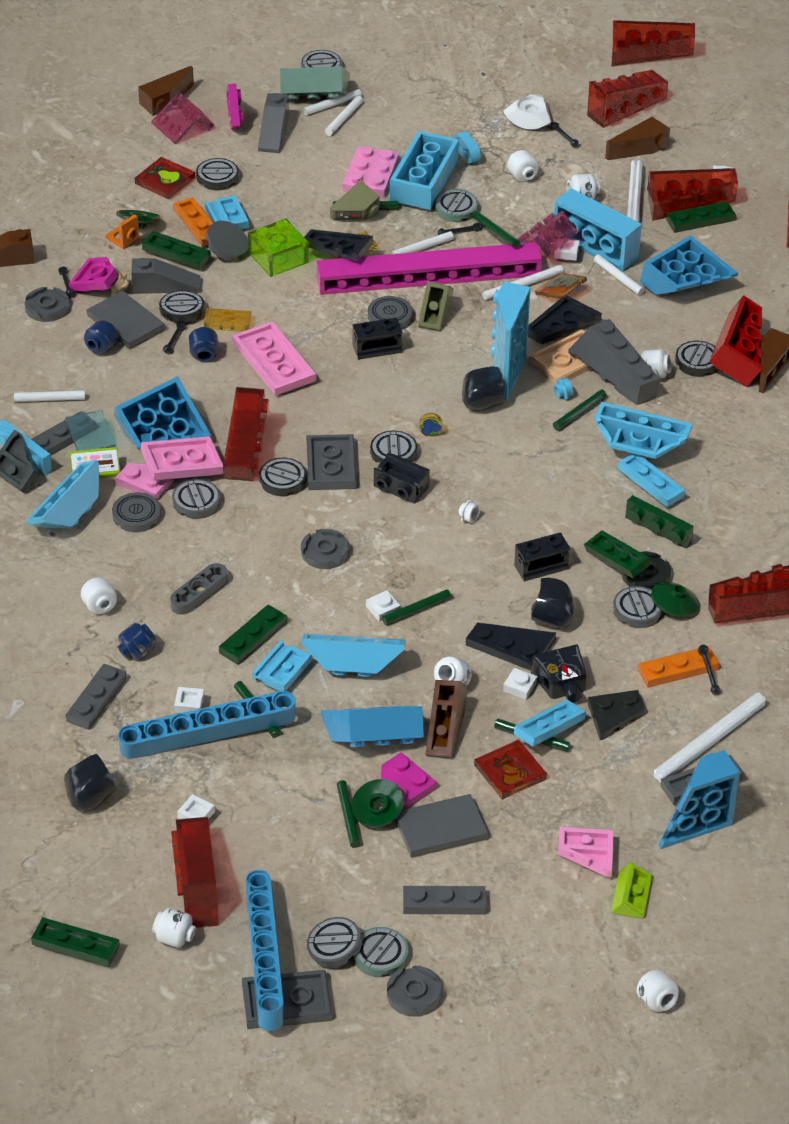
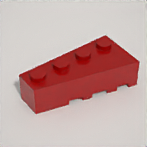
M745 295L741 297L729 312L709 360V363L714 365L716 369L725 372L746 387L762 370V364L759 363V359L762 357V350L760 349L762 335L760 334L762 307Z

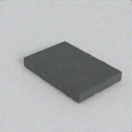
M123 290L87 309V316L93 321L104 320L114 325L118 334V341L128 349L165 330V323Z
M354 434L306 435L308 490L356 489Z
M471 794L404 809L395 820L410 857L488 839V832Z
M326 970L281 974L284 1015L282 1026L332 1021ZM254 977L242 978V990L247 1029L261 1028L257 1018Z

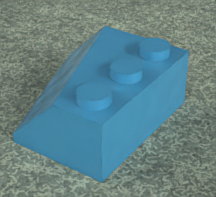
M689 235L646 261L640 283L657 295L736 277L738 272Z
M178 376L115 407L114 416L125 436L137 449L141 448L142 442L198 437L212 438Z
M422 706L321 710V716L331 741L350 742V747L366 746V741H375V745H390L391 739H399V744L415 743V738L424 737Z
M725 750L710 753L700 758L659 843L660 849L733 825L740 772Z

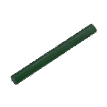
M477 211L473 214L474 220L512 247L517 248L520 245L518 239Z

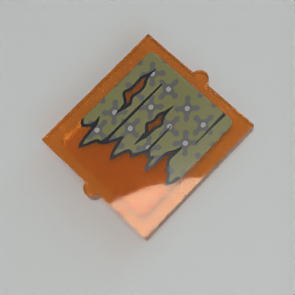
M559 273L534 292L535 295L546 296V298L562 299L585 283L587 277Z

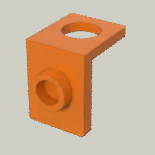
M134 214L121 222L119 227L105 235L106 239L122 249L139 240L138 216ZM119 234L120 239H117L114 236Z

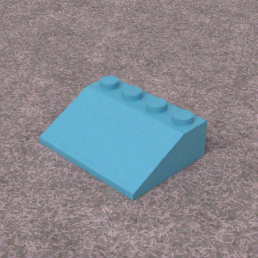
M505 281L500 290H496L493 302L497 305L493 313V321L496 322V325L492 332V339H495V343L492 346L491 356L494 357V366L499 367L502 373L504 401H507L527 358L531 287Z

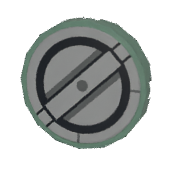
M446 190L441 192L435 200V211L438 212L441 218L447 221L459 222L464 218H467V220L471 219L478 210L477 197L466 190Z
M374 927L361 933L363 944L359 953L354 957L355 963L360 970L375 977H383V974L390 973L392 975L398 969L404 968L408 960V943L403 935L387 927Z

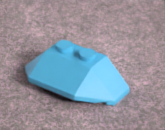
M601 402L594 419L610 448L654 459L686 443L693 426L692 423Z
M98 461L81 462L31 514L27 523L32 526L50 529H71L79 523L78 519L84 513L91 510L92 504L98 498Z
M304 633L301 644L325 670L332 671V674L346 675L347 672H357L358 676L369 677L373 673L377 674L404 651L406 639Z

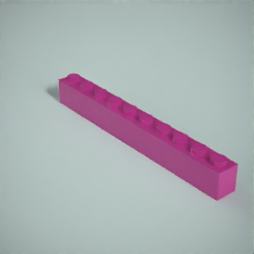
M537 242L520 243L517 248L507 244L364 256L359 262L345 258L317 260V282L320 295L426 286L427 281L439 284L524 278L541 272L542 258Z

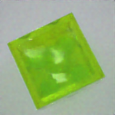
M285 218L248 232V253L270 277L309 263V242Z

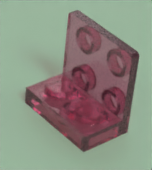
M180 92L151 121L174 144H177L195 124L199 128L203 125L208 131L214 126L212 121Z
M561 211L557 215L551 213L542 220L543 223L539 221L529 230L530 234L527 231L517 239L520 243H528L534 239L545 255L549 256L578 233V231L565 213Z

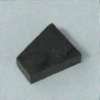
M13 430L0 450V476L20 491L26 493L39 472L22 434Z
M638 690L588 697V707L600 740L606 739L608 733L616 728L621 730L629 722L636 721L644 716L645 708Z

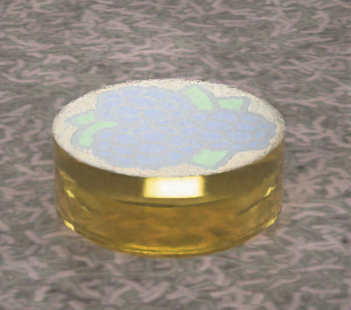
M427 413L420 418L419 430L424 436L434 437L441 433L443 422L439 415Z

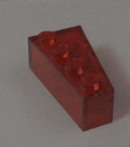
M613 20L611 67L693 56L695 23Z
M653 70L633 73L629 77L621 75L618 76V79L613 80L605 78L602 82L590 81L587 116L602 128L607 127L667 99L668 81Z
M736 169L649 171L647 193L652 221L666 218L667 213L726 201L728 203L736 202L738 188Z
M236 387L223 464L225 479L253 481L255 472H259L260 458L258 456L259 452L262 453V437L266 430V418L269 411V399H265V389Z
M777 564L772 566V569L767 572L761 573L757 570L750 572V575L743 579L737 576L710 584L708 610L714 624L789 615V565Z
M208 817L175 819L176 830L171 831L177 895L183 896L184 912L191 915L193 926H196V928L219 926L216 877Z

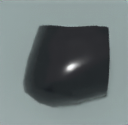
M491 366L474 369L465 375L462 386V401L468 409L475 411L486 410L504 402V384L499 367Z
M550 577L541 578L539 594L531 607V620L547 626L566 628L575 615V604L571 589L562 580Z
M98 754L91 755L69 768L64 775L68 799L71 806L79 812L96 808L116 791L114 781Z

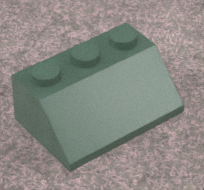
M342 66L280 69V94L289 95V100H299L300 96H307V99H320V96L338 99L340 95H346L350 73Z

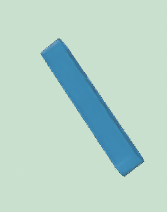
M279 691L123 726L118 733L120 752L125 758L133 759L260 731L271 726L286 725L293 722L296 717L295 697L288 691Z
M254 870L246 876V901L258 1024L263 1030L275 1031L283 1025L284 1015L271 878L266 871Z

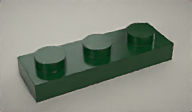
M728 201L670 212L667 213L666 220L673 232L677 233L735 221L736 214Z
M152 231L142 242V250L197 269H201L211 258V250L155 231Z
M634 495L627 500L625 518L686 549L691 545L693 525Z
M603 530L584 544L587 552L631 578H635L651 565L648 556Z
M269 604L266 605L219 646V654L239 665L287 623V615Z
M44 917L41 918L31 937V942L34 946L107 967L112 963L120 947V941L117 938Z

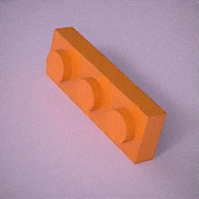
M191 197L173 203V210L202 247L209 245L208 241L205 240V235L213 222L196 200Z
M708 646L707 656L712 672L717 671L719 662L710 646ZM698 649L638 663V671L647 688L707 673L703 657L698 653Z

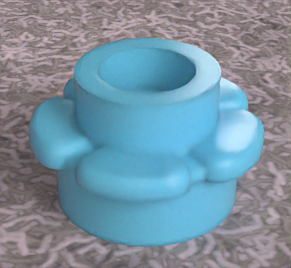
M559 378L556 380L554 385L555 394L558 398L563 397L564 400H568V397L574 393L569 379Z

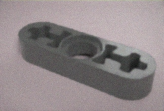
M219 563L208 565L171 594V610L180 615L191 612L227 583V568ZM197 586H202L206 588L203 591L193 590V588Z

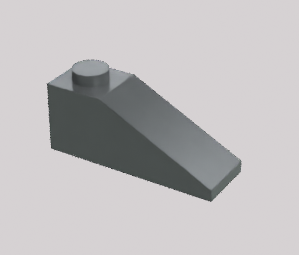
M280 93L267 94L258 144L259 152L279 153L289 117V95Z
M155 258L132 259L133 294L170 293L179 290L200 293V275Z

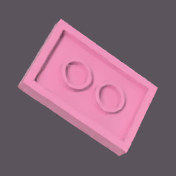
M358 146L343 181L342 191L348 192L356 183L362 180L377 195L385 197L390 179L399 161V152Z
M211 437L141 443L140 450L153 480L223 474L224 466Z

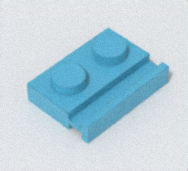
M235 195L214 199L215 202L212 203L205 201V209L213 223L222 220L229 221L241 229L249 228V221Z
M280 640L253 671V679L262 680L263 684L275 690L287 691L312 662V655L292 645L288 647Z

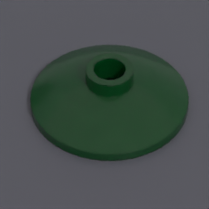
M119 210L116 212V215L123 220L128 219L134 214L138 216L139 229L144 228V224L160 220V215L146 211Z
M661 582L656 584L651 591V598L654 604L669 615L691 617L699 609V601L696 595L680 584Z
M375 779L365 783L356 791L352 800V812L357 821L371 828H379L392 823L398 818L404 807V795L400 787L387 779ZM383 805L381 809L376 810L377 807Z

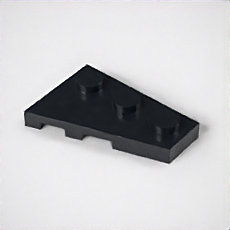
M310 229L303 238L304 247L359 262L373 245V236L314 229Z
M565 294L528 325V337L540 344H545L600 321L602 313Z
M477 622L466 637L465 645L531 671L532 655L547 652L556 640V632Z

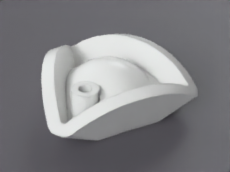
M528 95L515 101L504 110V114L513 124L524 129H537L552 122L543 95Z

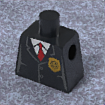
M578 644L532 655L531 674L537 676V682L550 698L557 699L566 696L567 700L572 703H576L582 698L581 692L586 688L587 675Z

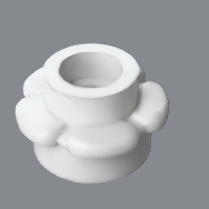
M472 500L462 503L459 508V516L462 517L461 521L463 523L466 521L474 523L477 520L480 506Z

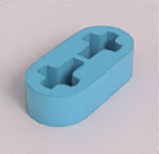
M467 131L455 133L454 138L459 139V152L468 164L479 162L481 160L480 149Z

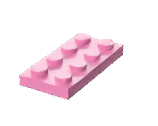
M273 321L232 335V343L275 396L316 381V373Z

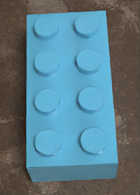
M418 131L390 179V201H398L400 204L431 210L436 197L442 191L458 162L459 139Z
M572 188L555 200L553 236L560 239L579 240L580 250L594 257L598 254L621 271L626 270L639 259L641 223Z

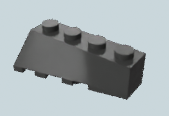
M610 319L590 326L568 349L570 355L573 357L578 356L582 359V363L586 364L587 368L592 367L599 373L600 378L604 381L612 382L615 385V389L634 404L639 405L656 398L660 378Z

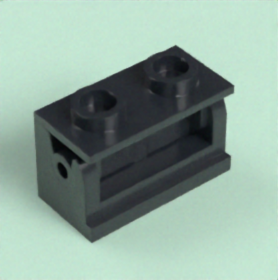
M397 317L352 324V345L358 360L402 353L403 332Z
M390 452L386 454V457L378 467L374 468V487L415 504L429 488L430 469Z
M561 532L515 544L514 566L524 582L569 569V550L571 548Z

